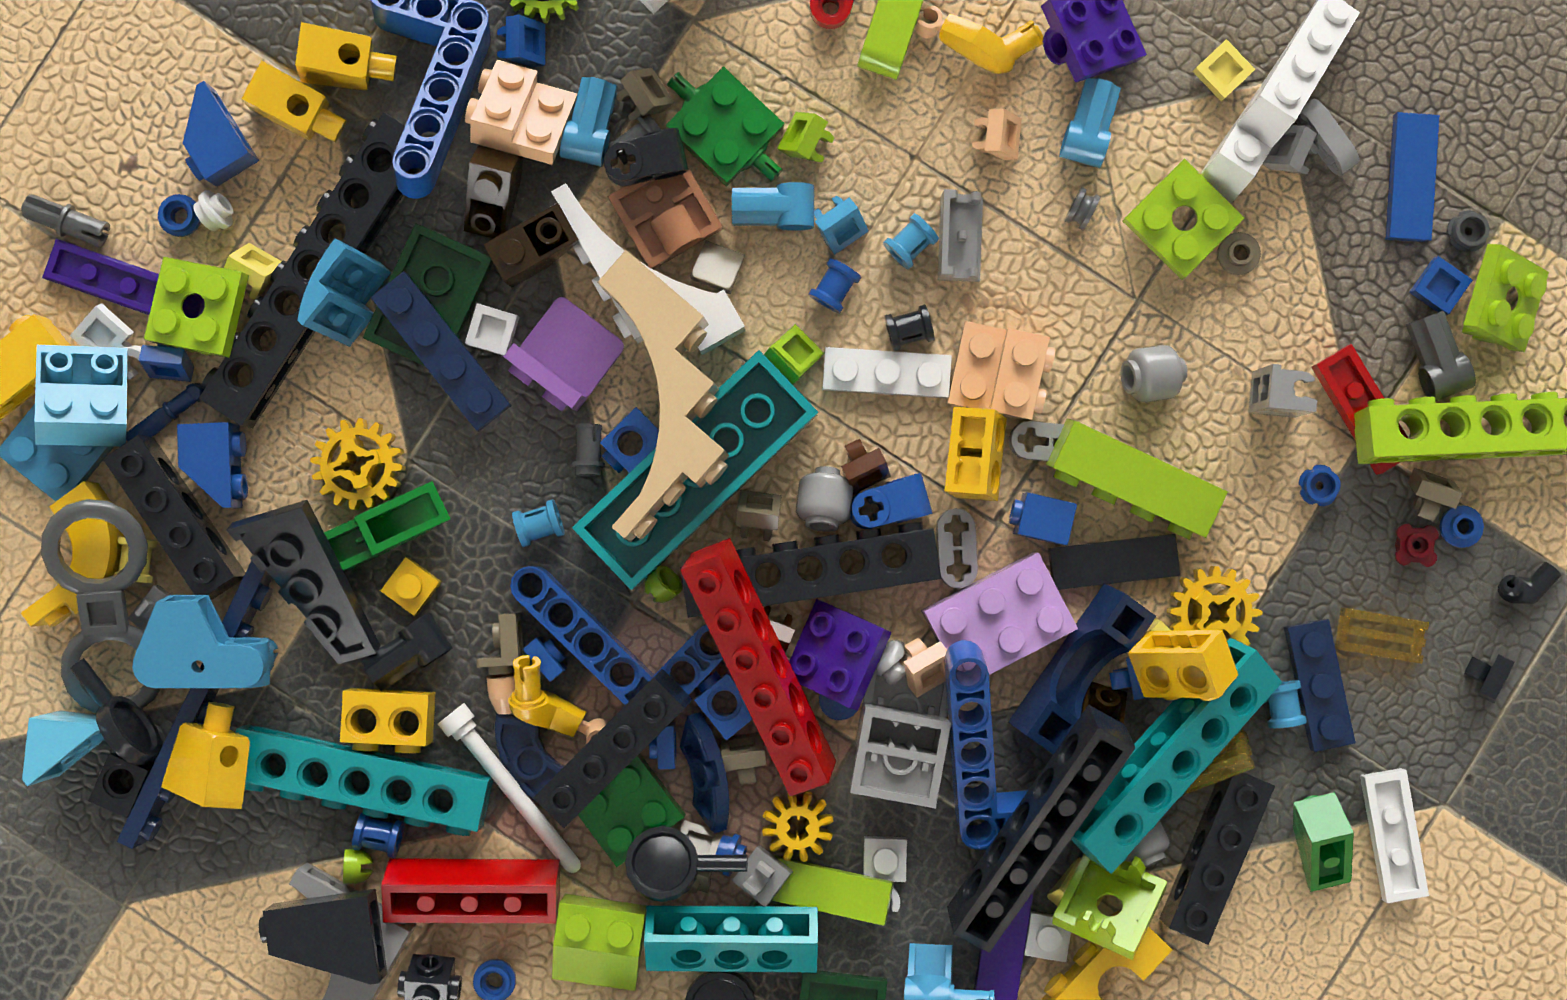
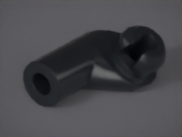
M1544 562L1530 578L1515 577V575H1507L1502 578L1498 585V593L1503 600L1509 603L1534 604L1560 578L1561 573L1551 564Z

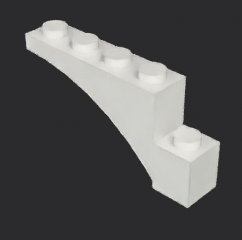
M1316 0L1266 79L1202 170L1201 175L1230 203L1238 197L1255 177L1272 147L1296 121L1360 12L1345 1Z
M565 183L551 192L579 239V242L573 246L583 265L591 261L599 275L592 279V282L605 302L611 297L597 282L622 255L624 250L596 225ZM646 266L705 317L709 325L704 329L707 332L705 339L697 347L701 355L745 331V326L724 289L718 293L704 291L675 281ZM612 298L619 313L612 317L623 337L627 338L632 335L637 344L644 341L633 320Z

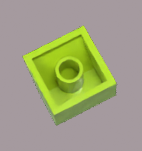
M565 893L559 902L553 943L552 979L636 991L645 931L646 905Z

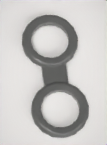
M86 499L67 504L50 518L42 533L41 556L47 572L62 588L77 594L76 598L82 631L70 639L62 654L61 678L67 693L81 707L96 713L100 707L73 674L70 667L80 661L83 652L91 645L105 640L121 641L134 647L136 650L138 649L144 631L129 624L124 590L136 582L147 563L148 543L141 525L126 509L109 501ZM86 518L102 519L115 525L125 536L129 547L127 564L114 576L103 579L86 578L74 572L65 563L60 551L61 536L64 530L75 521ZM143 685L135 693L125 696V698L132 700L138 707L143 709L155 700L161 688H150Z

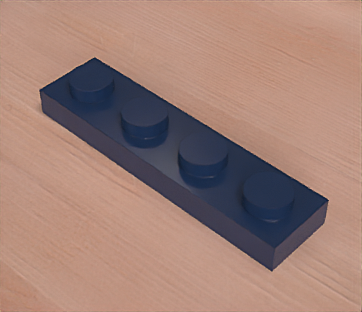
M405 271L371 296L374 303L476 431L482 430L512 406Z

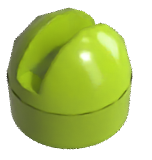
M666 566L657 567L645 581V593L647 595L651 593L654 596L653 601L656 603L668 602L682 591L679 577Z
M344 850L343 884H356L369 879L373 871L361 868V865L373 863V859L368 853L362 850Z

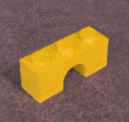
M1120 911L1114 912L1111 916L1119 914ZM1148 927L1133 960L1096 943L1092 944L1089 941L1074 955V965L1064 975L1060 972L1047 983L1044 988L1046 994L1042 1000H1104L1099 996L1098 983L1101 976L1108 969L1118 966L1126 967L1144 981L1173 949L1150 927Z

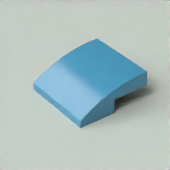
M335 238L324 252L310 277L302 298L297 321L302 326L350 347L368 325L374 314L366 306V303L391 272L379 261Z

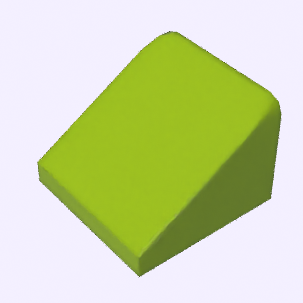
M795 324L771 345L764 355L794 385L825 353Z

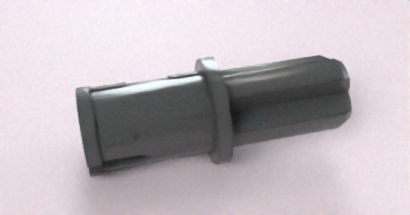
M34 194L28 195L22 204L21 211L24 218L55 229L58 236L70 235L101 248L109 235L102 232L103 230H110L109 222L76 211L74 205L67 204L62 206Z

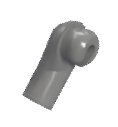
M892 640L887 643L876 668L879 677L883 676L889 685H894L906 675L905 667L898 662L906 654L905 644L900 640Z

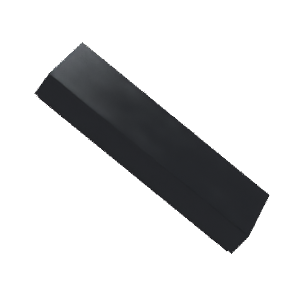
M1176 534L1048 548L1051 577L1058 590L1103 585L1104 583L1113 584L1180 576Z

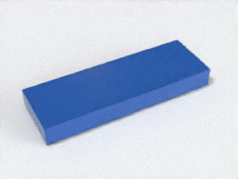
M1397 112L1393 115L1385 240L1429 242L1432 240L1440 115Z

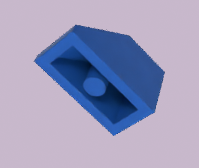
M205 81L197 84L183 139V145L190 155L185 161L199 181L205 179L218 187L257 163L259 159L217 91Z

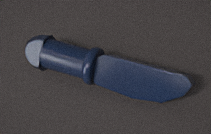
M189 384L184 391L169 402H164L161 408L126 432V441H130L137 435L153 437L173 420H177L181 413L196 402H201L198 398L204 391L201 388L202 384Z

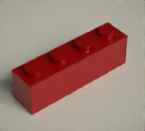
M389 858L381 883L383 923L556 924L560 902V859Z

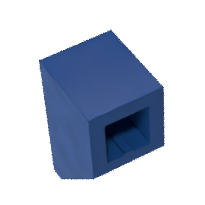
M230 422L177 424L178 467L222 508H243L242 499L247 498L248 481L246 475L241 474V457L246 455L247 442L245 433L240 432V425Z

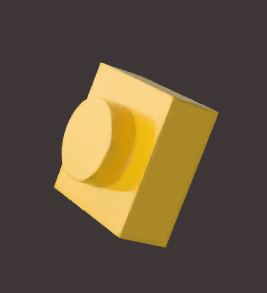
M405 557L380 591L413 616H417L442 581L411 558Z

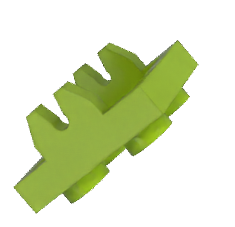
M1184 158L1122 222L1183 280L1241 223L1244 217ZM1181 206L1193 209L1197 217L1195 226L1187 231L1179 230L1172 221L1173 212Z
M1487 244L1463 323L1462 333L1473 335L1472 338L1475 340L1499 344L1510 351L1525 352L1529 337L1534 331L1535 317L1541 297L1546 291L1549 272L1504 245ZM1514 286L1518 292V301L1515 308L1511 311L1510 304L1506 301V296L1509 289Z
M163 257L144 340L185 349L188 352L230 358L249 275L241 271ZM191 294L201 295L205 302L204 311L196 318H188L182 308L184 300Z
M1084 854L1053 915L1052 924L1133 960L1166 891L1168 881L1145 872L1146 867L1137 856L1131 862L1125 860L1110 874ZM1104 895L1117 897L1122 903L1121 912L1115 916L1103 915L1097 908L1098 899Z

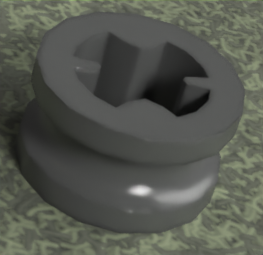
M1081 187L1067 213L1065 222L1075 221L1079 224V229L1084 230L1101 196L1097 194L1089 196L1086 193V189Z

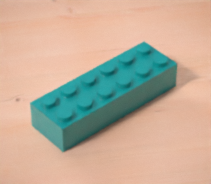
M760 350L718 388L719 390L714 395L717 398V402L703 418L696 416L692 420L696 426L729 455L724 461L728 467L715 483L710 485L706 482L700 488L688 477L682 483L686 486L683 494L673 505L668 506L664 504L654 515L657 523L644 538L639 539L636 536L632 542L624 539L612 526L640 495L651 469L656 451L655 448L572 527L630 590L638 587L818 415V411Z

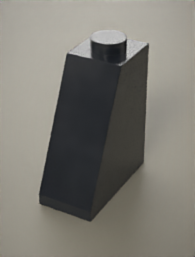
M376 889L273 903L262 911L263 917L259 919V935L262 943H267L268 955L370 985L380 983L388 974Z

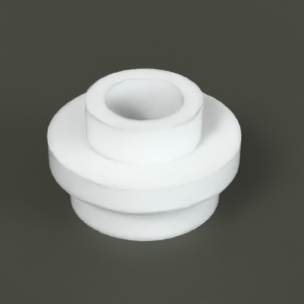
M209 190L199 194V201L194 203L193 208L196 216L206 228L211 231H217L220 228L227 229L233 224V208L225 196L220 193L214 194Z

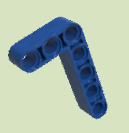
M370 0L374 22L380 29L437 47L392 160L398 190L409 198L418 199L425 197L435 187L490 46L491 35L487 9L474 0ZM387 3H396V4L391 5V6L385 5V4H387ZM427 15H436L432 18H425ZM467 27H476V28H477V29H474V30H465V28H467ZM456 61L463 62V64L457 66L450 63ZM442 96H445V97H449V98H450V99H448V100H446V101H437V100H435V99H437L438 97H442ZM426 132L436 133L435 136L429 138L420 136ZM412 168H420L423 170L420 173L414 175L405 173L406 171Z
M528 566L521 568L514 574L510 587L516 600L624 705L655 676L546 569L538 566ZM529 573L538 575L543 583L542 591L536 597L528 596L522 588V581ZM560 602L566 603L573 610V620L565 627L556 624L552 617L553 608ZM706 624L699 628L661 668L674 680L671 672L673 665L679 661L690 663L695 670L694 680L687 684L675 681L688 695L723 660L720 652L715 654L708 653L701 645L702 635L709 631ZM594 632L602 637L604 648L601 654L593 656L584 651L582 640L585 634ZM626 662L632 666L635 673L632 683L622 685L614 680L612 670L616 663Z
M961 640L948 648L944 659L948 718L951 722L950 747L955 815L961 839L965 845L972 849L982 850L988 849L1028 790L996 793L989 672L980 647L972 641ZM962 663H976L974 668L969 671L957 670ZM965 703H978L977 707L973 710L963 711L960 709ZM970 742L980 743L978 747L971 750L963 748ZM972 781H982V784L978 787H966ZM976 819L985 820L979 825H969L970 822Z

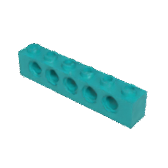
M1229 638L1227 643L1238 676L1225 690V693L1211 701H1203L1200 698H1179L1173 700L1136 741L1133 753L1071 838L1089 859L1112 874L1279 687L1282 681L1256 649Z
M250 724L236 728V733L248 737L250 741L244 790L262 792L264 787L280 790L279 796L286 799L302 801L305 800V796L322 799V806L333 809H346L347 804L363 808L362 813L364 815L376 818H388V813L405 816L404 823L413 826L429 827L430 822L446 825V832L460 836H470L471 831L478 832L484 826L493 785V779L490 775L377 751L352 750V746ZM273 753L281 755L286 762V769L283 775L276 774L270 768L269 759ZM313 762H319L326 767L328 778L325 783H318L312 778L310 769ZM354 771H361L368 776L370 786L367 792H360L353 787L351 778ZM395 780H403L411 787V797L408 801H402L395 797L393 793ZM436 789H445L451 793L453 797L451 809L444 810L435 804L434 793Z

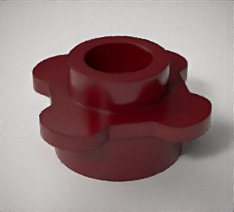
M1402 524L1397 528L1396 552L1394 556L1400 565L1416 562L1421 563L1424 567H1430L1436 563L1437 554L1434 552V545L1439 537V533L1434 526L1426 525L1423 528H1413L1410 524ZM1415 541L1420 543L1419 549L1413 547Z

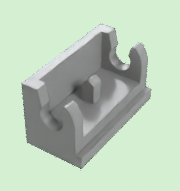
M944 189L940 197L939 281L980 282L983 197H981V193L978 191H973L971 194H958L957 190Z
M1271 364L1252 371L1248 413L1295 418L1316 412L1317 400L1307 396L1298 397L1295 395V389L1293 388L1296 381H1303L1304 383L1313 382L1315 380L1314 376L1304 371L1281 369L1279 364Z

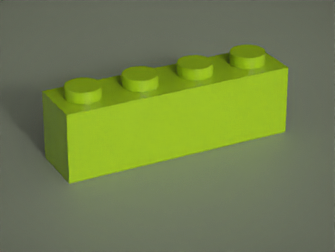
M1066 419L1053 451L1046 462V465L1056 469L1054 478L1073 487H1077L1079 481L1085 482L1094 487L1091 495L1112 505H1115L1117 498L1132 504L1129 510L1130 513L1149 522H1153L1155 516L1163 518L1170 522L1167 530L1188 540L1191 539L1193 533L1205 538L1207 537L1228 491L1071 419Z

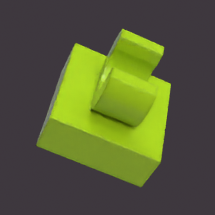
M795 112L777 149L789 157L823 162L824 157L816 152L815 147L819 139L823 142L833 143L835 138L829 131L824 130L828 124V121L815 113Z

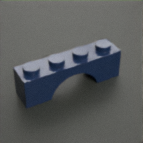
M1104 583L1076 623L1078 629L1069 633L1008 723L1054 754L1080 718L1083 699L1093 679L1108 662L1123 653L1129 652L1141 640L1156 618V615L1126 593Z

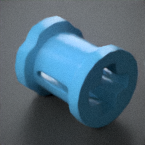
M915 213L909 218L910 223L893 239L887 238L883 242L891 256L907 270L914 265L913 259L929 244L934 245L939 240L935 231L923 218Z
M553 499L548 500L546 506L524 513H521V511L512 512L513 523L522 547L531 545L533 540L556 534L558 537L565 534L558 507Z
M1300 680L1282 681L1279 687L1271 694L1268 699L1271 719L1267 721L1268 728H1288L1307 723L1306 716L1301 715L1297 689L1301 687Z

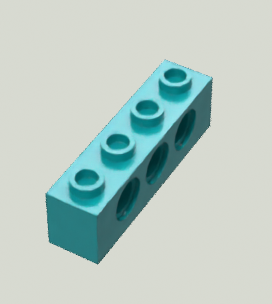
M646 905L644 936L646 971L817 973L818 907Z

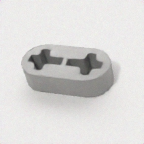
M1314 98L1306 102L1296 119V123L1298 126H1307L1317 133L1313 143L1318 147V155L1334 174L1342 176L1359 163L1358 152L1331 113L1319 100Z
M1037 421L1022 422L1011 431L1009 446L1012 452L1019 458L1047 462L1054 448L1053 439H1058L1064 424ZM1027 428L1033 429L1034 437L1046 438V446H1032L1031 451L1026 452L1025 445L1018 443V436L1026 434Z
M957 508L950 509L940 515L936 525L937 553L941 579L950 587L964 588L973 583L978 571L976 526L973 517L967 511ZM952 515H958L959 521L967 524V531L960 532L959 535L960 546H953L952 533L945 532L944 524L952 521ZM960 550L961 563L969 565V573L962 574V581L959 582L955 581L954 575L947 574L946 571L947 566L954 564V551Z

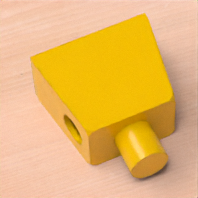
M301 22L295 62L301 82L364 91L368 90L370 77L394 81L397 56L373 52L371 37ZM348 58L358 59L355 64L343 63Z
M262 60L241 98L251 111L307 140H311L316 132L336 142L347 122L346 119L327 110L329 102L326 96ZM298 105H307L308 110L304 115L297 116L293 113Z
M208 702L204 724L185 722L180 726L162 781V788L202 807L242 809L250 741L248 737L230 730L234 706Z

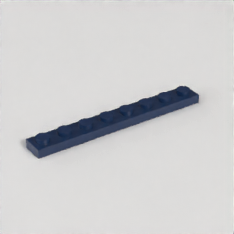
M252 560L222 621L229 637H252L254 626L250 624L257 610L262 611L272 595L273 589L269 587L272 580L271 575L266 570L261 572ZM203 662L200 667L201 670H204ZM220 688L189 689L118 837V843L133 849L146 843V841L151 842L158 833L163 821L158 816L164 803H170L176 795L162 788L161 785L179 728L185 722L204 724L208 702L214 701Z

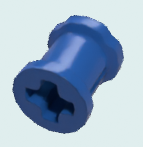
M829 258L826 263L828 270L817 288L811 289L808 295L824 307L840 314L843 310L842 301L853 283H859L862 277L847 265Z
M361 813L353 834V850L360 851L364 847L386 852L389 858L395 859L403 838L404 821L396 820L395 823L373 819Z

